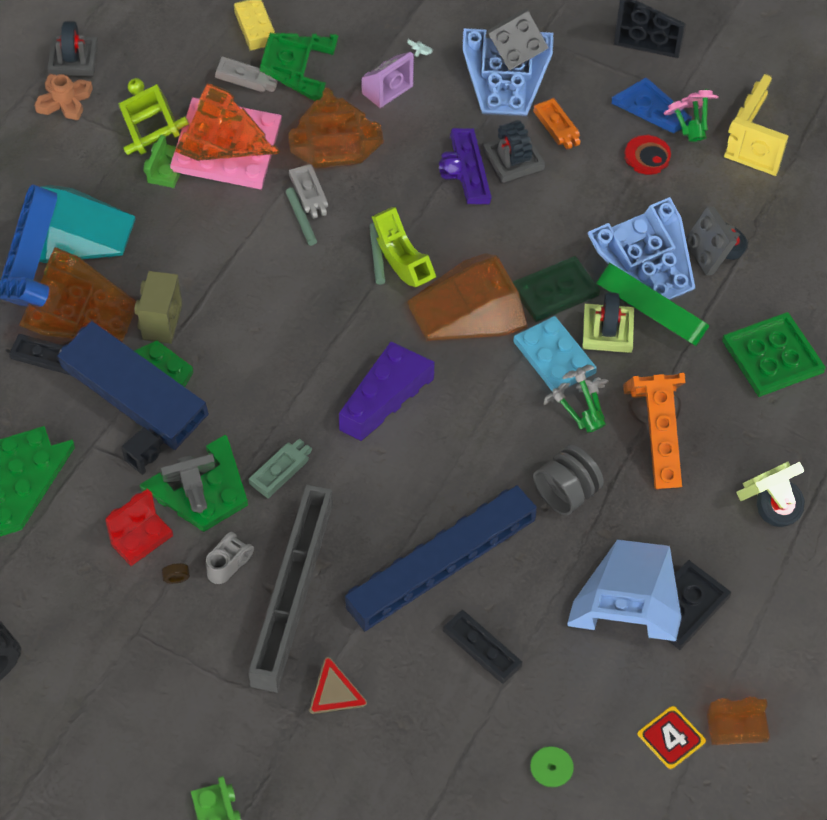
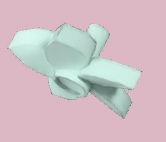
M408 39L407 43L412 46L411 49L416 50L415 56L418 57L420 53L424 55L432 53L433 50L419 41L415 43Z

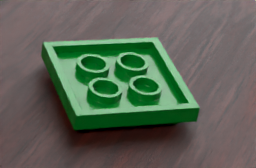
M789 312L723 335V344L758 397L820 375L825 371V365Z

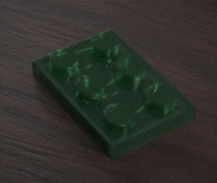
M576 256L512 282V289L535 322L599 296L600 289Z

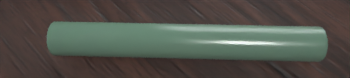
M288 188L286 190L287 197L307 243L310 246L315 245L317 239L295 189Z
M371 223L369 227L376 284L382 285L385 283L382 250L376 239L379 235L375 225Z

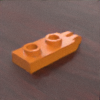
M554 98L534 105L533 112L558 145L563 144L566 149L572 148V143L574 146L580 145L578 129Z

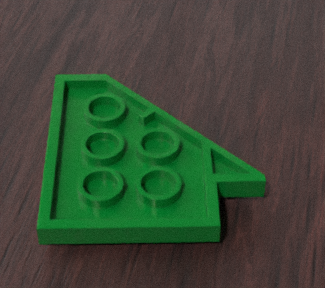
M45 426L0 439V537L24 528L75 449L73 439L51 446Z

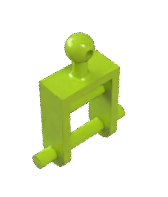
M138 78L131 79L128 83V90L134 96L119 103L134 141L123 147L127 155L136 151L143 155L147 153L145 147L158 141L160 135L168 136L173 133L174 137L177 138L180 136L179 130L189 125L186 116L175 121L167 100L157 84L144 90V83ZM162 111L168 125L141 138L136 124Z

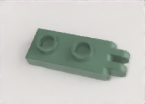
M298 439L294 444L287 443L249 478V484L269 499L308 462V455L311 453L312 447L309 445L304 446V441Z

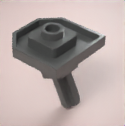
M213 454L194 459L193 456H185L179 458L176 464L161 467L163 482L181 480L185 495L189 499L193 512L202 513L203 510L207 509L200 475L214 469L215 460Z

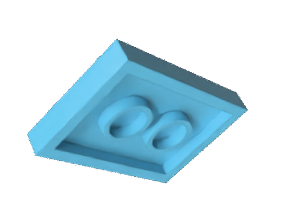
M556 316L514 336L513 342L551 391L558 388L562 383H570V386L577 383L575 377L562 378L569 371H576L579 367L592 365L594 369L586 371L585 376L587 378L596 373L597 367Z

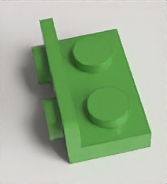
M160 135L158 142L153 144L152 155L144 164V173H146L148 183L174 188L181 173L173 172V169H170L176 146L167 145L166 136Z
M224 776L218 777L219 784L191 791L198 820H241L239 810L233 811L231 802L236 801L232 784L226 785Z

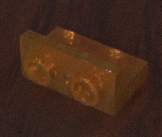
M748 697L738 701H730L723 698L711 702L707 717L712 745L768 742L770 735L765 713L767 700Z

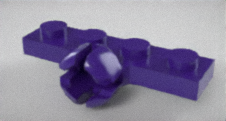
M452 128L450 137L454 152L446 151L441 154L443 158L439 161L440 175L445 180L458 179L461 181L467 204H490L492 197L474 129Z

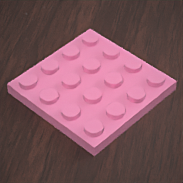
M192 97L186 115L189 125L182 128L170 169L177 173L262 190L282 115Z

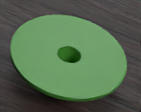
M558 747L542 748L534 754L531 760L532 775L544 786H562L570 780L573 774L574 766L571 757L567 752Z

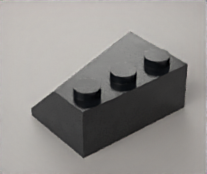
M620 0L614 45L679 58L686 24L637 0Z

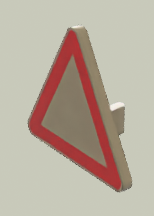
M330 657L325 658L309 712L317 714L364 707L367 704L366 699Z

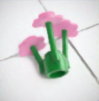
M708 89L699 90V93H692L688 97L683 98L682 103L681 101L672 102L668 106L669 110L664 112V115L676 113L682 127L683 135H688L689 142L706 139V131L708 130V99H718L717 95H713V91ZM685 107H692L694 120L689 121L688 126H686L680 111ZM702 107V120H699L698 108Z

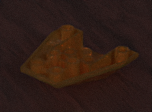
M54 247L40 282L49 286L47 301L41 307L29 304L19 326L41 335L75 338L82 327H86L93 321L123 342L135 313L136 301L78 256Z
M488 253L462 261L407 301V305L427 341L504 336L527 328L521 300L515 285L498 256Z

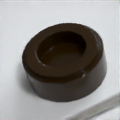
M177 563L165 566L162 569L163 581L169 584L186 581L190 577L188 565Z

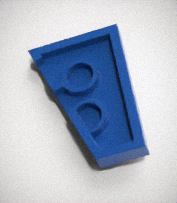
M647 77L612 97V104L673 134L682 129L676 113L664 115V112L669 110L668 106L674 101ZM681 110L680 112L687 126L692 117L684 110Z

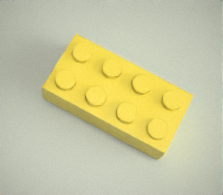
M247 0L234 3L235 15L250 51L266 47L269 34L275 33L262 0Z

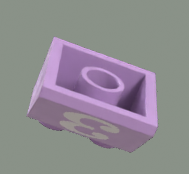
M407 52L396 55L383 62L373 71L366 73L362 77V94L381 108L413 87L414 54Z

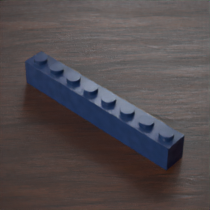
M518 485L510 490L502 491L492 502L482 504L476 512L468 517L460 518L447 531H440L433 540L426 544L418 545L405 558H398L392 563L391 567L383 572H376L363 585H357L350 589L345 596L346 610L366 632L534 522L537 506Z

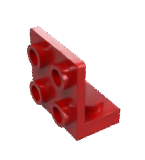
M149 489L134 495L128 503L121 508L114 509L105 519L112 547L130 566H133L173 537V531L156 514L152 492Z

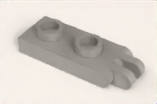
M221 57L215 74V78L260 92L265 90L273 92L278 83L274 78L259 71L260 68L225 57Z
M309 164L290 169L289 177L304 212H310L313 219L318 218L316 210H319L321 216L327 215L325 208L328 207V202L312 165Z

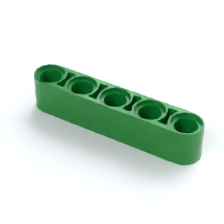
M610 262L596 282L609 292L619 293L620 299L695 346L698 345L710 326Z

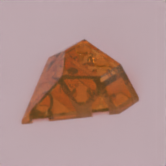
M207 83L200 97L197 111L187 132L183 133L175 152L197 161L279 154L280 151L275 145H271L265 138L266 134L244 108H239L229 91Z
M328 87L323 91L322 98L316 100L302 116L296 129H291L288 133L290 152L311 164L314 168L362 163L384 143L381 125L376 121H369L365 118V113L342 97L339 99L335 97L333 91Z

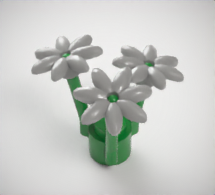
M592 365L579 367L576 371H569L562 377L563 379L575 377L576 381L580 383L576 386V389H579V393L583 392L589 407L588 410L581 413L582 419L565 400L566 396L563 393L570 386V383L560 384L558 388L552 390V393L546 395L544 405L554 400L557 403H561L577 422L579 429L585 428L587 433L596 431L606 425L597 394L599 393L598 388H604L605 384L609 381L599 377L593 381L586 380L585 373L594 369Z

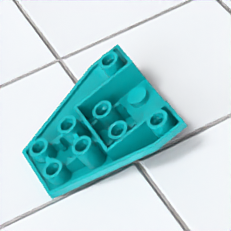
M55 185L40 186L57 193V202L39 262H61L122 256L124 254L136 220L135 216L73 188Z

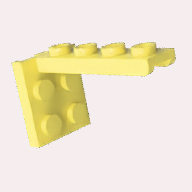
M764 74L760 82H755L752 95L748 94L744 107L739 109L737 117L730 125L728 133L731 134L724 157L776 176L789 136L752 123L767 97V88L772 80L771 76Z

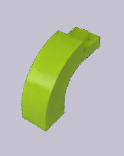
M391 207L372 216L379 235L376 238L389 265L400 279L410 286L418 287L436 278L429 255L418 252L409 241L396 207Z

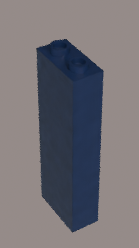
M93 321L86 327H82L78 331L77 336L69 344L64 345L57 355L61 367L149 432L157 433L163 442L173 450H176L209 415L205 401Z

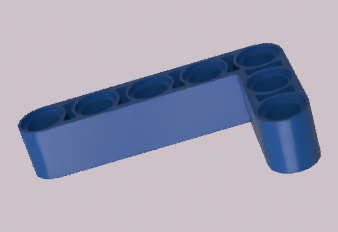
M34 184L29 187L0 280V299L20 306L36 307L43 306L47 301L49 286L34 281V277L57 202V193Z

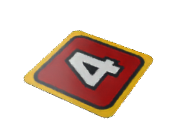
M675 706L669 707L638 731V736L669 769L676 767L706 743V739Z

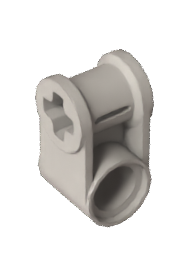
M234 532L226 534L221 542L206 556L208 579L215 584L227 582L251 558L254 546L251 544L246 545L240 541Z

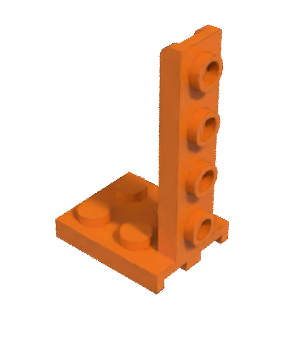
M685 373L677 375L659 374L648 377L633 376L623 384L624 394H631L632 398L646 397L655 489L682 487L673 392H676L677 388L685 384Z

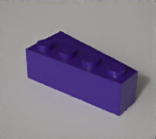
M390 342L339 412V430L360 441L365 439L385 421L389 414L398 411L402 403L409 397L413 398L419 393V389L434 380L435 362L394 342Z

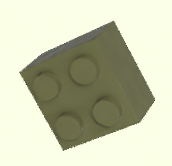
M149 271L147 279L143 280L141 284V299L137 300L135 304V315L139 317L137 327L141 330L143 340H157L162 343L172 344L183 305L179 277L177 274Z

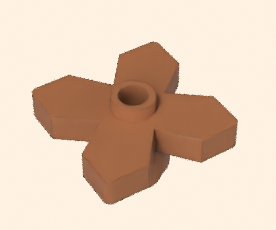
M50 74L45 82L48 93L38 96L35 110L37 113L49 115L61 108L65 118L79 120L83 112L82 104L79 101L90 97L93 90L92 83L80 79L72 82L66 75Z

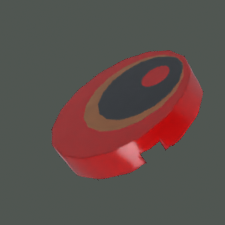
M641 135L630 140L626 146L624 157L627 165L629 166L630 164L634 171L651 175L660 173L662 169H666L669 166L671 150L664 140L656 136Z

